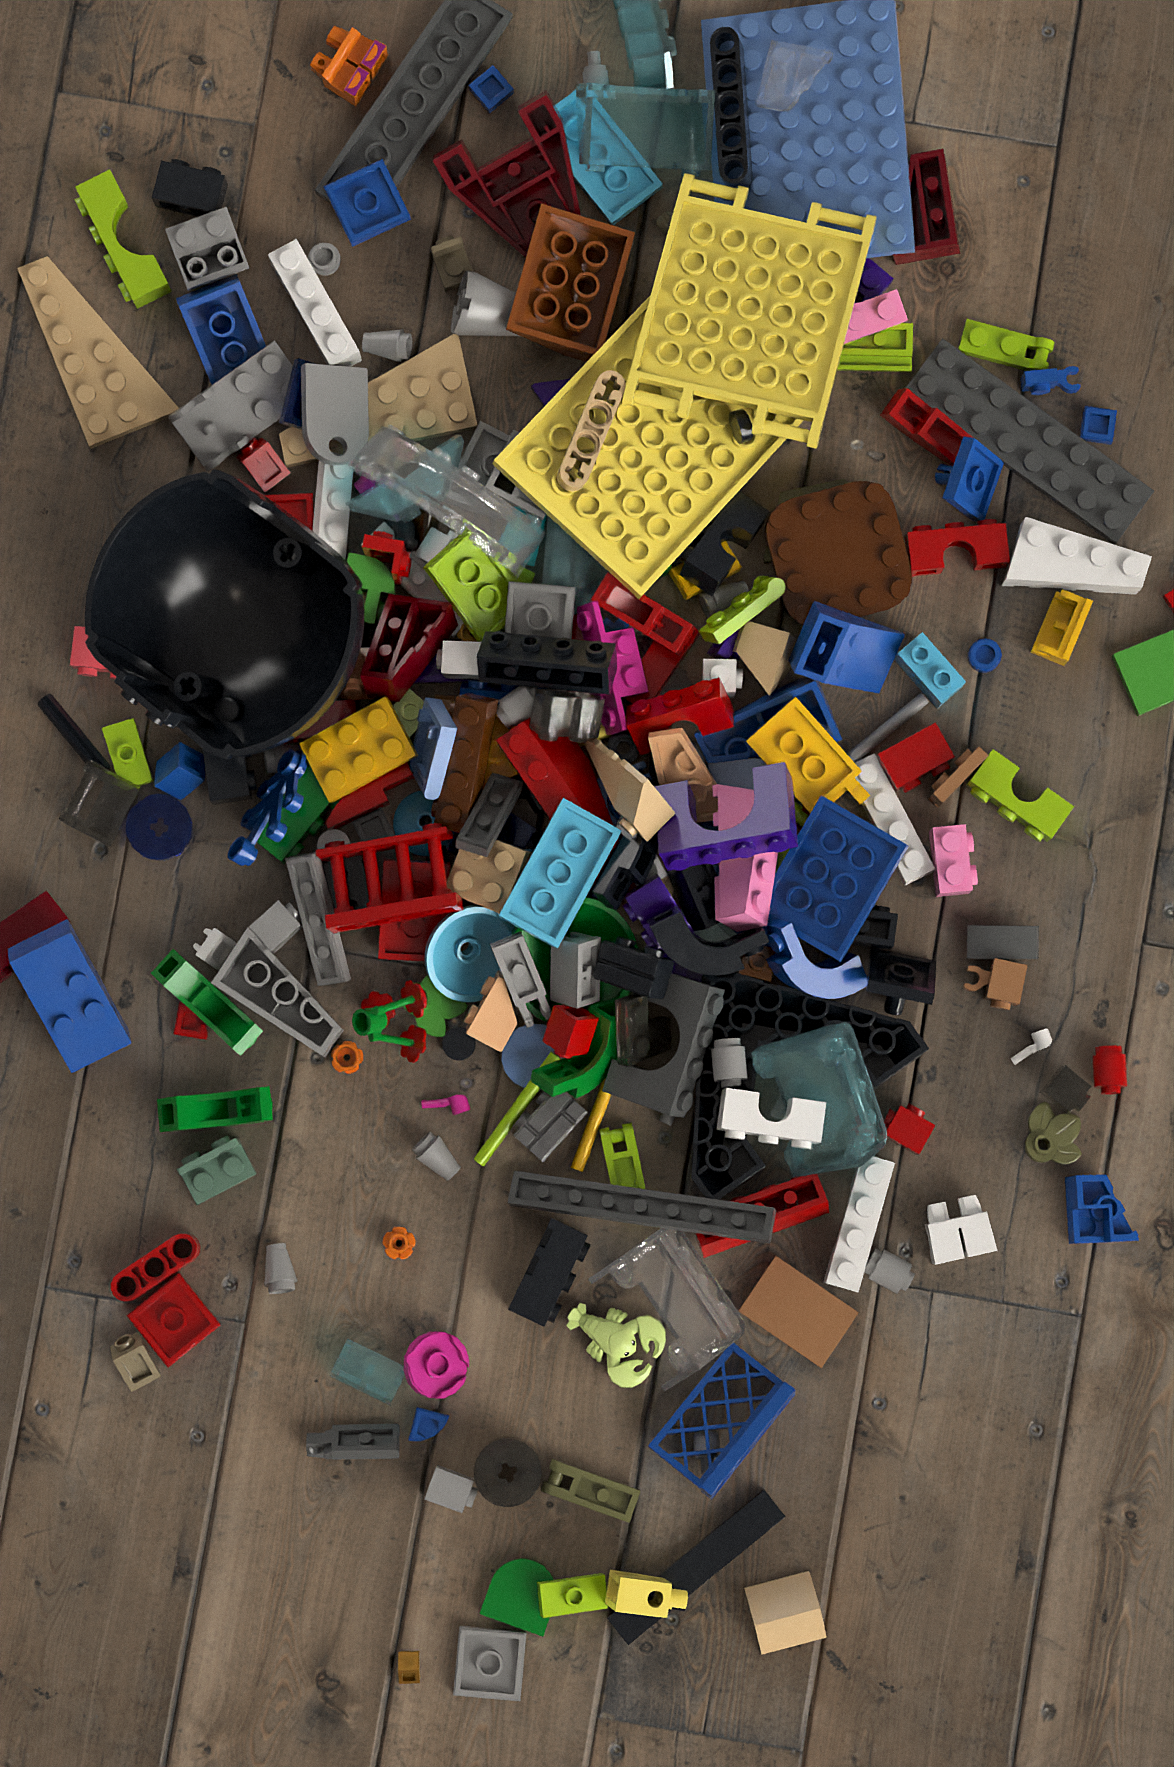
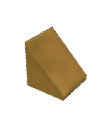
M419 1651L398 1652L399 1684L420 1683Z

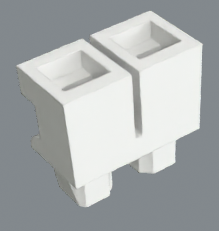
M976 1195L958 1198L961 1217L949 1219L946 1202L927 1205L929 1224H925V1229L928 1235L932 1264L936 1265L998 1251L987 1212H982Z

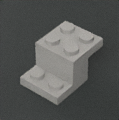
M480 421L450 481L507 510L515 506L543 520L546 513L492 464L493 460L520 432L513 430L509 436Z

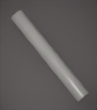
M922 693L918 694L851 749L847 755L854 763L859 761L929 703L927 698Z

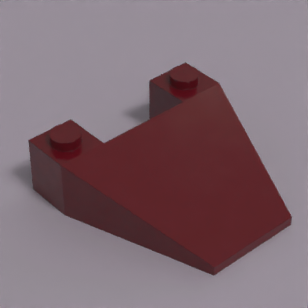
M547 90L518 106V113L532 136L480 167L475 163L462 139L438 152L433 157V162L449 190L525 258L541 204L581 216L563 118Z

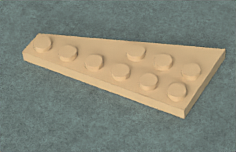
M48 256L17 268L90 449L167 419L169 415L179 409Z
M457 334L447 337L368 382L369 438L363 452L477 428L478 424L461 343ZM302 421L279 433L287 468L319 461L309 452L305 445L302 434ZM330 440V451L342 454L343 447L341 443L337 440Z

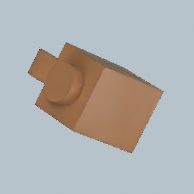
M994 958L991 960L989 971L982 970L978 966H968L966 971L975 973L978 981L974 985L964 983L963 989L974 992L986 986L983 999L991 1001L990 1006L993 1008L1010 1010L1011 1005L1017 1006L1020 1004L1028 965Z

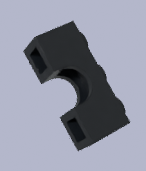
M738 491L717 514L718 517L713 523L710 522L697 536L701 539L695 547L692 544L688 546L680 559L684 565L679 575L710 596H713L729 574L736 560L735 557L723 549L721 542L731 541L746 549L762 528L770 511Z

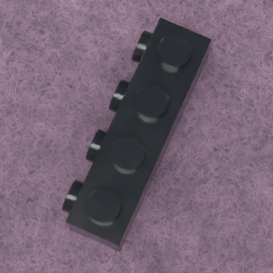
M485 631L477 653L479 682L609 695L617 672L616 643Z

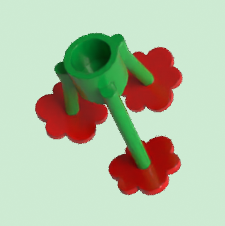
M411 980L406 981L405 987L401 989L402 999L394 1002L387 993L370 992L369 998L361 1002V1009L353 1013L352 1025L355 1032L360 1036L368 1035L370 1042L383 1041L399 1044L402 1046L400 1050L401 1056L407 1058L411 1063L417 1062L420 1053L422 1054L426 1050V1030L424 1028L410 1025L408 1030L404 1031L400 1037L381 1034L384 1028L388 1027L390 1019L395 1017L394 1009L405 1006L409 1013L413 1012L416 1018L424 1015V1008L427 1007V998L421 985L418 983L414 984Z

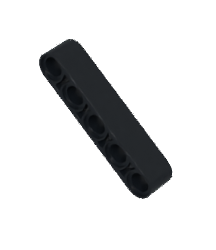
M720 27L713 32L710 38L719 173L726 186L738 188L739 185L749 187L753 175L744 49L734 29ZM726 41L734 42L730 50H719L722 43ZM730 72L737 74L732 82H721L725 74ZM728 105H739L737 112L734 114H724V110ZM730 137H741L738 145L734 147L726 146V142ZM733 168H743V173L739 178H728V174Z

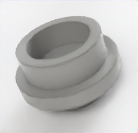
M319 243L312 247L308 254V260L318 275H331L340 266V253L330 243Z

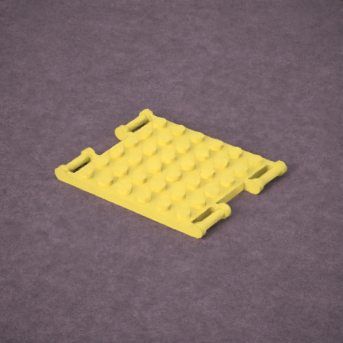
M684 173L622 403L631 406L637 403L675 412L678 417L686 419L689 416L693 395L757 409L753 422L752 434L762 436V433L804 442L807 443V447L817 449L877 216L867 214L866 217L823 208L822 204L812 202L807 223L744 209L749 187L739 185L738 188L695 179V175ZM691 192L731 200L734 203L733 206L691 197L690 194ZM819 221L862 230V234H854L817 224ZM641 382L680 391L682 396L679 400L637 390L638 383ZM770 412L812 422L811 429L807 430L766 420L767 413Z

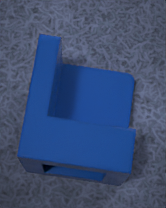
M181 742L176 744L156 762L154 787L179 800L185 798L205 781L203 754Z

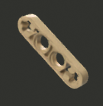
M604 371L593 385L557 473L558 483L566 491L574 492L580 490L589 479L625 391V379L617 371ZM611 380L614 382L613 388L616 390L611 392L607 402L600 400L606 389V386L603 384ZM593 408L603 410L606 414V422L603 424L593 423L589 418V411ZM583 437L589 438L594 444V451L589 454L580 452L577 448V440ZM576 460L582 462L577 472V476L580 478L571 482L568 480L569 474L565 471L570 472Z

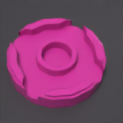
M429 1331L418 1336L409 1345L404 1356V1374L407 1383L416 1393L426 1398L444 1399L455 1394L466 1380L467 1376L465 1375L467 1367H469V1357L465 1346L457 1337L441 1331Z

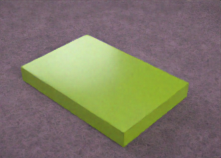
M470 525L423 568L446 600L452 604L453 609L477 642H482L485 631L496 632L505 626L508 582H515V580L476 526Z

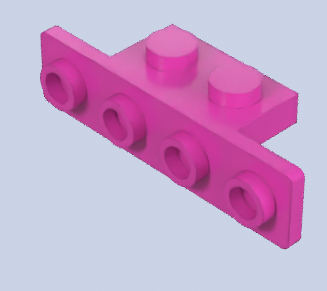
M592 601L577 607V623L582 631L584 640L616 643L617 672L610 694L595 693L601 710V723L605 727L606 734L613 735L628 729L621 698L649 691L634 628L605 632L598 601Z

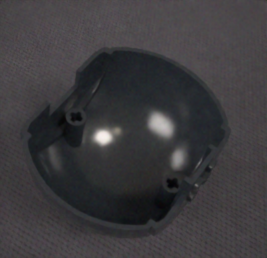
M213 469L211 473L201 472L187 475L156 489L139 501L115 526L96 559L89 580L85 603V634L89 637L85 643L94 658L117 677L114 682L123 689L120 694L132 704L137 705L140 703L147 709L145 715L156 724L162 726L164 723L172 729L178 727L205 751L220 758L233 759L234 757L258 754L276 748L309 729L328 711L343 691L355 668L362 644L365 609L363 592L360 588L363 586V583L349 563L337 551L298 519L240 479Z

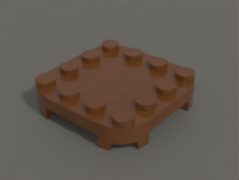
M854 481L791 498L777 505L769 514L764 527V538L767 542L775 576L782 579L785 583V592L781 596L782 606L786 614L797 624L804 625L814 601L858 617H863L888 610L900 604L909 595L912 584L909 558L895 505L889 493L881 484L870 481Z

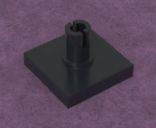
M871 947L866 991L886 995L884 1011L886 1013L901 1015L906 1000L932 1005L935 996L936 960Z

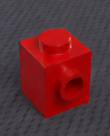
M554 1005L542 1042L553 1048V1052L563 1058L588 1054L599 1018L583 1007L576 1009L567 1005Z
M908 1103L906 1108L900 1105L895 1111L889 1109L880 1126L885 1128L882 1136L915 1155H919L936 1125L923 1118L926 1114L924 1111Z

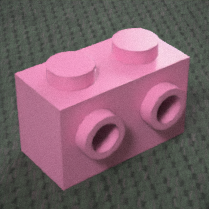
M966 824L933 827L929 831L932 863L935 867L933 876L936 897L969 894L973 891L972 885H977L978 882L976 865H970L969 852H974L972 832H967Z

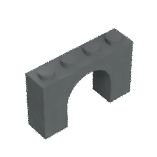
M672 972L671 977L668 979L669 984L663 999L647 998L633 993L632 996L664 1006L675 1016L680 1029V1042L676 1054L665 1066L652 1071L629 1062L612 1059L602 1091L670 1116L685 1118L686 1112L693 1103L692 1093L696 1080L703 1071L702 1061L706 1048L713 1039L712 1029L716 1017L723 1008L725 990Z

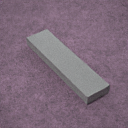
M316 852L285 858L317 985L324 986L351 980L340 933H333L326 929L324 915L334 914V909L321 859L316 856Z

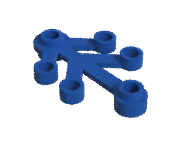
M287 750L278 762V772L260 785L257 797L262 799V801L252 809H248L240 823L242 827L251 832L247 839L240 836L232 843L228 852L229 860L240 866H250L258 854L255 844L267 823L266 837L275 842L283 839L287 831V825L280 822L282 807L291 813H296L304 801V797L297 793L298 779L307 768L306 755L302 751Z

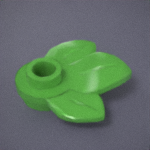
M427 975L422 982H415L421 985L427 998V1007L424 1008V1015L420 1018L415 1017L418 1027L426 1030V1034L434 1037H444L446 1032L445 1019H452L466 1011L467 1005L465 1002L450 999L442 994L432 984Z

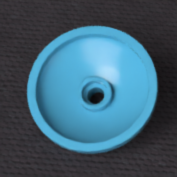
M470 905L463 907V911L449 913L435 926L427 941L424 957L426 972L432 984L448 998L460 1002L482 1000L484 995L480 994V990L488 976L494 978L497 971H500L490 944L510 936L515 927L513 924L498 917L499 913L480 905ZM468 942V948L461 951V946Z

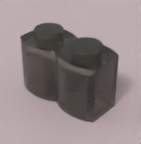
M545 688L535 689L529 728L536 732L538 738L542 740L557 741L558 737L568 736V739L571 741L586 743L588 738H598L605 699L597 693Z

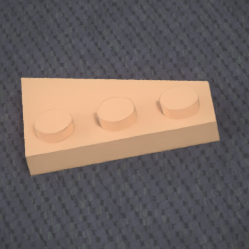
M683 728L650 732L648 739L659 785L687 780L696 798L697 823L713 821V813L718 812V798L713 797L712 785L717 783Z

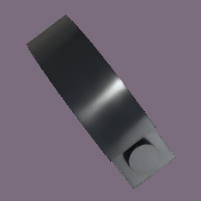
M677 906L646 920L651 932L664 952L680 966L700 974L724 975L745 969L739 956L743 954L746 957L755 955L764 949V944L769 942L762 927L745 930L722 941L711 942L702 940L690 932Z

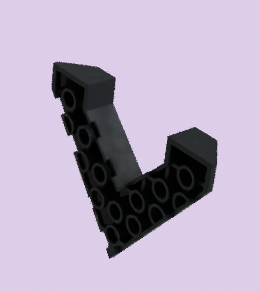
M738 973L724 975L702 974L703 983L724 989L725 991L723 995V1008L717 1015L712 1029L713 1039L706 1048L702 1061L703 1071L696 1081L691 1178L705 1198L720 1200L766 1167L746 1139L747 1134H745V1140L725 1137V1131L717 1130L721 1093L725 1088H721V1082H714L711 1049H714V1040L740 1038L741 1046L745 1047L747 1079L741 1080V1086L732 1087V1089L754 1092L761 1049L854 1064L874 1091L929 1050V1047L910 1021L878 1014L871 1010L835 1002L831 999L815 997L799 990L767 983L763 980Z

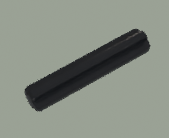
M47 694L37 703L39 708L91 771L98 777L105 774L110 769V764L54 696Z

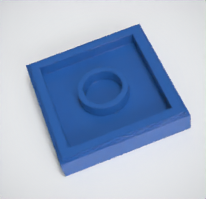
M383 159L323 186L352 247L411 220L410 214Z

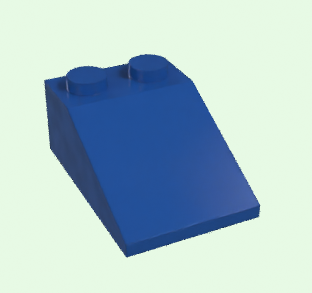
M237 274L176 298L211 385L266 347Z

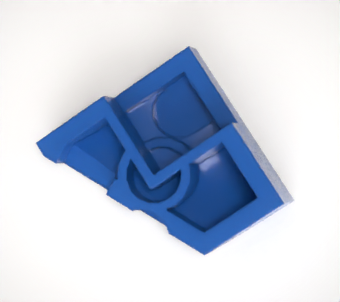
M1106 1174L1065 1177L1069 1244L1139 1241L1137 1231L1131 1230L1123 1215L1125 1209L1121 1201L1115 1198L1113 1186Z

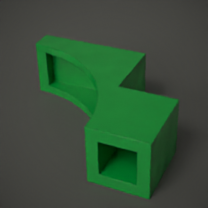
M172 949L151 972L166 989L195 1013L240 1056L256 1042L257 1037L263 1032L234 1002L211 984L202 973L176 950Z

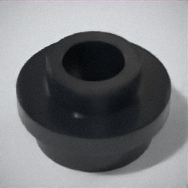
M622 731L616 733L608 741L607 748L613 750L621 760L625 759L627 762L632 763L639 755V751L629 732ZM620 743L629 745L630 750L627 754H620L617 751V746Z

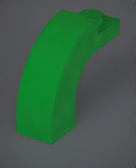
M614 997L589 1006L588 1011L598 1017L599 1020L588 1054L575 1055L572 1058H562L533 1069L531 1082L552 1097L567 1092L577 1099L593 1090L607 1077L612 1059L620 1061L633 1031L636 1014L633 1010Z
M270 1086L157 1099L160 1132L227 1127L273 1120V1101L270 1094Z

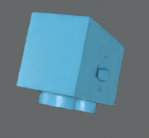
M923 632L897 653L894 659L937 709L966 683L963 677Z

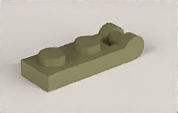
M551 1459L549 1465L551 1472L548 1481L543 1482L542 1492L630 1523L641 1491L640 1489L572 1466L560 1460ZM564 1475L573 1477L570 1489L560 1486Z

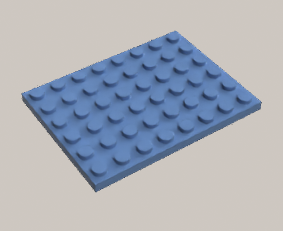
M844 0L701 20L713 183L725 185L720 176L718 166L710 38L716 29L730 27L737 32L744 49L753 175L744 209L807 223L811 204L816 202L822 204L823 208L862 217H866L867 214L877 216L866 258L914 253L915 240L896 1ZM726 41L722 43L719 50H730L734 42ZM734 72L727 73L723 76L721 82L730 83L735 80L737 74ZM728 105L724 110V114H734L737 112L739 105ZM730 137L726 142V146L734 147L738 145L741 137ZM733 168L729 172L728 178H739L743 173V168ZM714 197V202L733 206L734 201ZM819 221L817 224L845 232L862 234V230Z

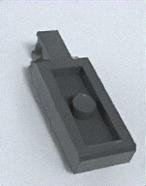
M332 1425V1429L326 1430L324 1433H307V1457L332 1460L399 1458L400 1425Z

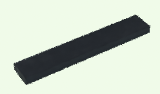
M763 1489L657 1577L665 1578L672 1583V1589L686 1590L689 1596L786 1516ZM655 1591L648 1595V1601L654 1597ZM615 1611L607 1617L628 1645L662 1618Z

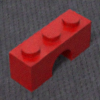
M996 519L980 520L976 526L965 527L964 522H952L945 524L944 529L932 530L931 525L915 526L912 528V532H907L904 538L912 576L941 574L944 569L943 554L950 547L966 549L972 557L974 571L1006 568L1010 562L1006 523H997Z
M720 677L712 680H702L695 685L680 690H670L663 695L647 700H638L628 705L626 708V726L640 755L651 752L648 739L650 732L672 729L671 725L677 721L686 720L693 722L698 726L702 736L734 727L733 705Z

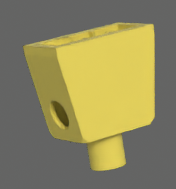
M610 1569L605 1604L615 1612L667 1618L669 1609L685 1611L688 1592L686 1590L672 1589V1583L665 1578ZM655 1591L654 1597L648 1601V1595Z

